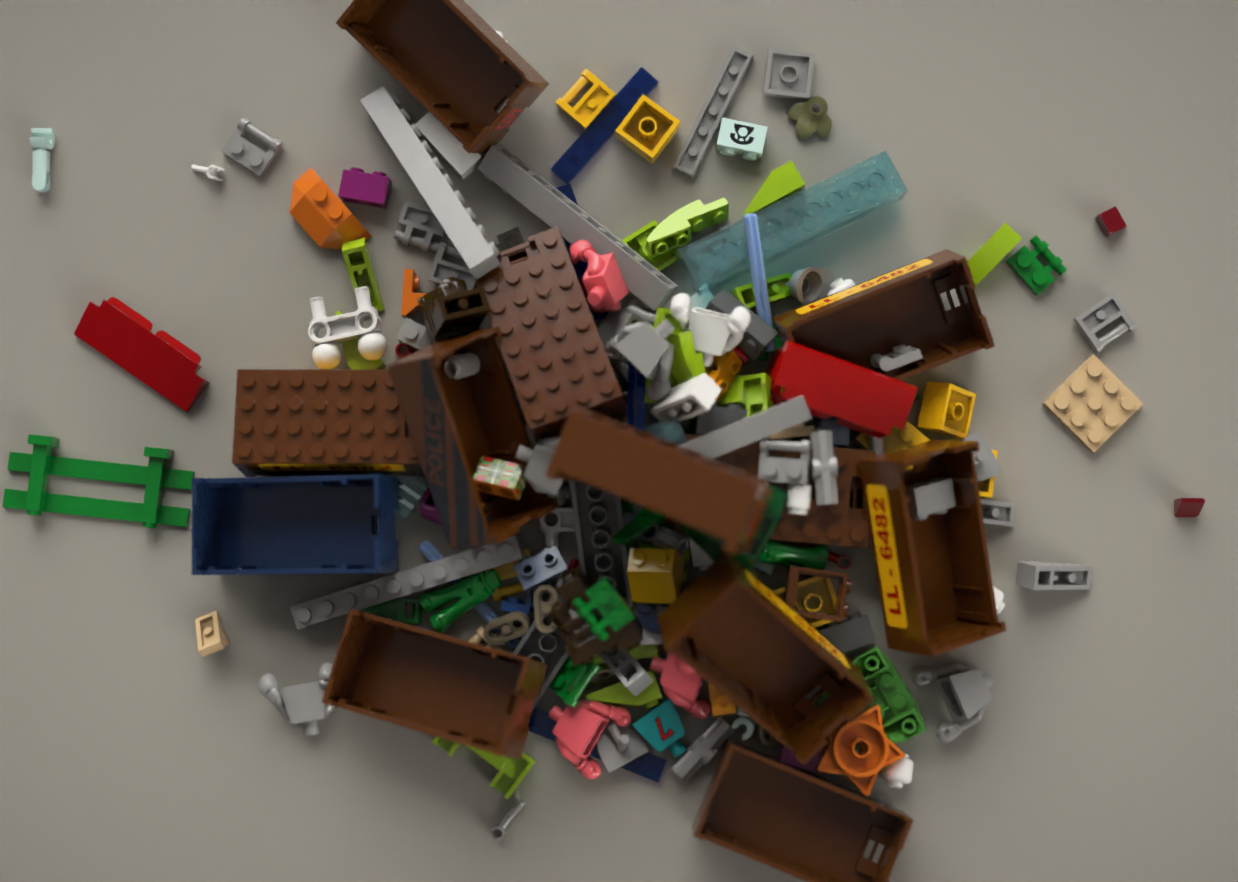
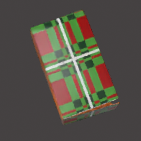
M481 456L472 477L477 491L515 500L520 499L527 482V478L523 475L525 466L521 472L523 467L521 464Z

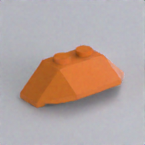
M312 168L307 170L293 183L289 213L320 248L342 250V244L364 237L367 241L371 237L370 233Z

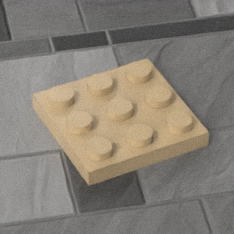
M1092 354L1042 404L1091 453H1094L1144 403Z

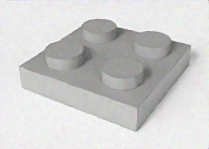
M769 48L763 96L809 100L815 53Z

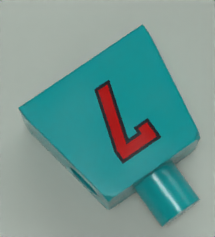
M669 698L632 723L634 728L658 752L668 747L676 758L686 751V748L679 740V738L686 734V731Z

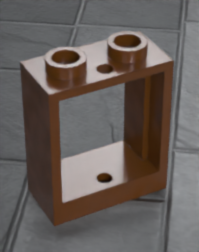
M788 566L784 602L801 617L842 622V618H846L848 613V603L844 602L845 594L850 593L851 579H847L848 574ZM799 574L839 579L834 615L795 609Z

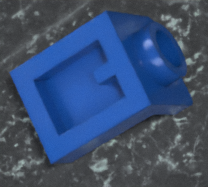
M527 595L525 604H521L522 599L508 597V601L502 600L500 610L509 612L520 611L529 615L530 611H534V597L529 598Z

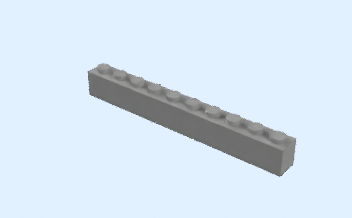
M382 86L361 99L360 101L476 280L501 265L496 257L500 254L493 242L487 243L485 240L488 237L486 231L481 224L476 226L473 222L477 219L470 207L464 208L462 204L465 203V200L460 192L452 190L451 187L454 186V183L447 173L442 175L440 172L443 169L436 156L431 158L429 155L432 150L427 142L419 140L418 137L421 134L415 124L409 125L407 122L410 120V117L405 109L397 107L400 102L394 92L388 93L386 88Z
M502 144L490 147L478 166V169L483 172L485 179L498 184L504 194L514 197L521 208L534 213L536 220L540 223L547 224L551 228L558 227L562 239L565 238L571 243L570 247L578 240H586L599 255L614 253L629 291L628 294L638 297L642 301L641 304L649 310L656 311L657 307H664L678 285Z
M515 535L499 544L480 546L300 603L290 608L296 628L300 629L348 614L350 608L355 610L364 609L516 561L526 556L519 535Z

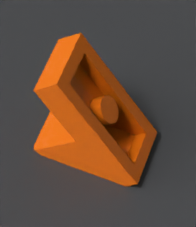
M404 269L401 316L404 319H409L420 310L418 298L427 294L415 293V290H419L420 277L416 276V272L413 269Z

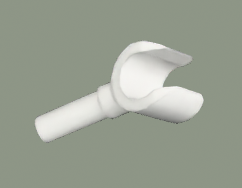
M192 165L191 167L192 170L205 173L209 178L217 181H222L221 178L217 177L218 171H225L224 168L216 165H210L209 167Z

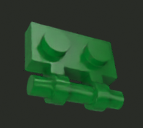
M1036 235L1030 240V243L1035 247L1034 250L1030 252L1024 245L1005 261L1035 296L1055 281L1050 274L1053 269L1059 275H1062L1067 270L1061 263L1063 262L1059 256L1056 257L1048 249L1049 245L1045 240L1042 242ZM1038 254H1041L1049 263L1046 267L1037 260L1036 256Z
M606 577L586 590V594L590 598L588 602L584 603L580 597L572 602L577 609L576 613L580 618L583 617L590 626L589 630L593 635H597L601 642L609 637L604 629L607 625H610L616 632L635 618L634 613ZM595 607L603 615V618L599 621L591 612Z

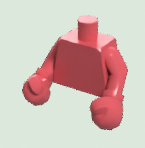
M576 241L569 248L570 260L574 265L580 261H588V267L583 276V283L588 293L589 308L595 313L618 311L621 307L620 300L629 291L614 253L599 255L588 241Z
M668 653L666 660L654 656L650 670L662 674L660 684L663 685V691L675 705L684 708L697 719L707 718L712 712L711 706L705 700L698 698L703 677L696 671L691 674H683L678 671L676 654L671 655Z
M596 700L579 701L576 708L567 705L565 710L556 705L549 713V718L557 722L552 733L556 736V744L561 755L573 763L574 767L579 770L583 777L590 780L596 779L601 775L599 763L589 755L609 720L618 726L624 727L629 725L632 719L630 711L624 706L606 705Z

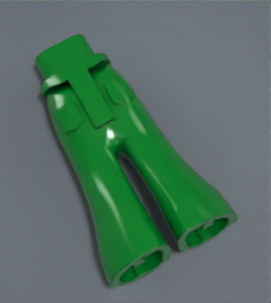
M769 540L758 560L765 564L782 565L786 568L788 566L824 570L828 561L829 549L821 544L791 546ZM800 574V575L805 576V577H807V578L812 577V576H810V575Z
M491 569L486 573L481 571L450 586L427 591L418 596L421 606L427 613L437 610L457 597L461 598L453 605L430 616L434 629L438 633L443 634L463 614L495 593V589L500 587L502 582L495 569Z

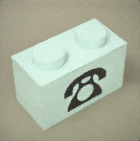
M722 117L716 150H719L720 154L726 156H733V154L743 155L742 158L750 161H755L756 158L761 159L768 127Z

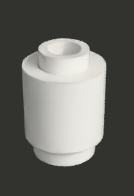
M465 352L450 356L444 363V370L448 377L461 379L478 373L480 361L474 353Z
M802 484L787 485L788 494L785 506L788 507L787 513L807 515V509H810L812 486Z

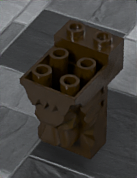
M456 277L443 279L442 283L434 291H430L423 297L418 298L431 345L452 335L480 330L479 326L490 310L483 287L468 290L466 282L462 279L457 280Z
M580 566L559 577L557 589L561 598L552 605V609L549 612V618L559 628L560 635L566 642L565 648L574 666L588 664L594 659L593 656L600 652L605 654L613 650L615 644H618L621 651L626 649L630 651L640 646V641L643 640V626L629 603L627 605L635 615L633 620L616 632L610 625H607L604 629L609 637L602 642L597 635L592 634L589 630L590 626L583 617H579L576 613V607L572 604L578 597L584 603L590 600L586 590L592 586ZM597 607L591 610L598 621L603 618Z

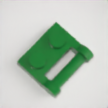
M568 656L548 687L560 696L565 703L576 708L579 703V697L594 674H598L601 667L593 660L583 666L581 664L574 666L570 656Z

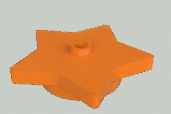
M874 705L860 713L851 722L846 719L827 737L828 745L815 770L845 775L862 795L869 796L879 771L883 767L905 757V754L887 738L883 729L880 706ZM856 743L860 746V750L857 753L855 752Z

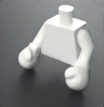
M680 293L672 298L670 311L673 317L679 321L682 332L692 331L695 350L703 354L704 365L711 367L714 355L722 356L726 352L732 351L742 341L743 333L750 323V313L746 308L740 306L735 308L731 315L698 307L690 310V297L687 294Z

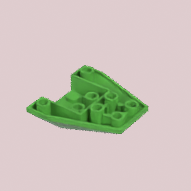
M878 646L858 656L853 662L859 666L874 697V701L862 712L874 705H879L884 733L893 743L905 742L926 731L918 704L889 657ZM825 692L814 706H818L829 694ZM856 743L855 749H859L860 746Z

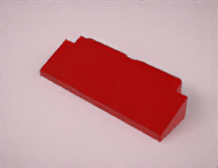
M111 297L107 301L103 299L100 307L89 302L74 335L188 413L209 384L207 380L197 375L202 367L199 365L201 362L200 355L163 330L158 331L156 334L152 333L153 324L151 321L115 297Z
M788 340L771 371L774 384L782 387L780 391L782 403L803 395L811 415L822 419H828L832 415L836 417L839 425L877 438H882L885 435L890 436L893 426L904 429L917 392V388L914 385Z

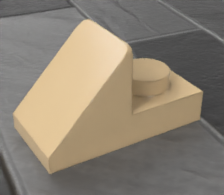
M217 610L195 619L198 652L202 657L215 653L229 645V639Z

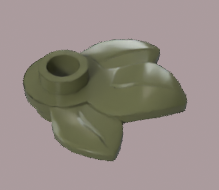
M811 97L806 103H797L790 109L788 117L797 121L796 134L798 139H805L814 134V132L823 139H826L829 135L832 121L827 115V102L822 97ZM815 103L821 106V110L818 113L812 111V106Z

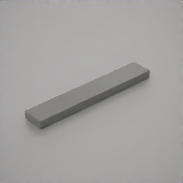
M732 46L672 167L673 170L692 179L694 178L722 121V117H724L754 55Z
M801 395L680 444L679 447L693 450L704 457L714 459L810 420L812 417L805 399Z

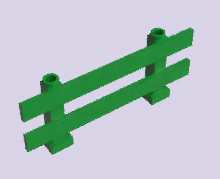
M29 434L28 444L34 445L32 454L9 453L7 470L29 472L30 476L28 491L4 490L2 507L25 509L28 515L41 516L43 511L143 522L142 527L157 528V524L188 527L190 508L161 505L164 487L192 490L194 471L166 468L167 459L173 460V450L145 447L144 456L149 457L148 466L51 456L52 447L58 448L60 438ZM48 475L146 485L144 503L46 493Z

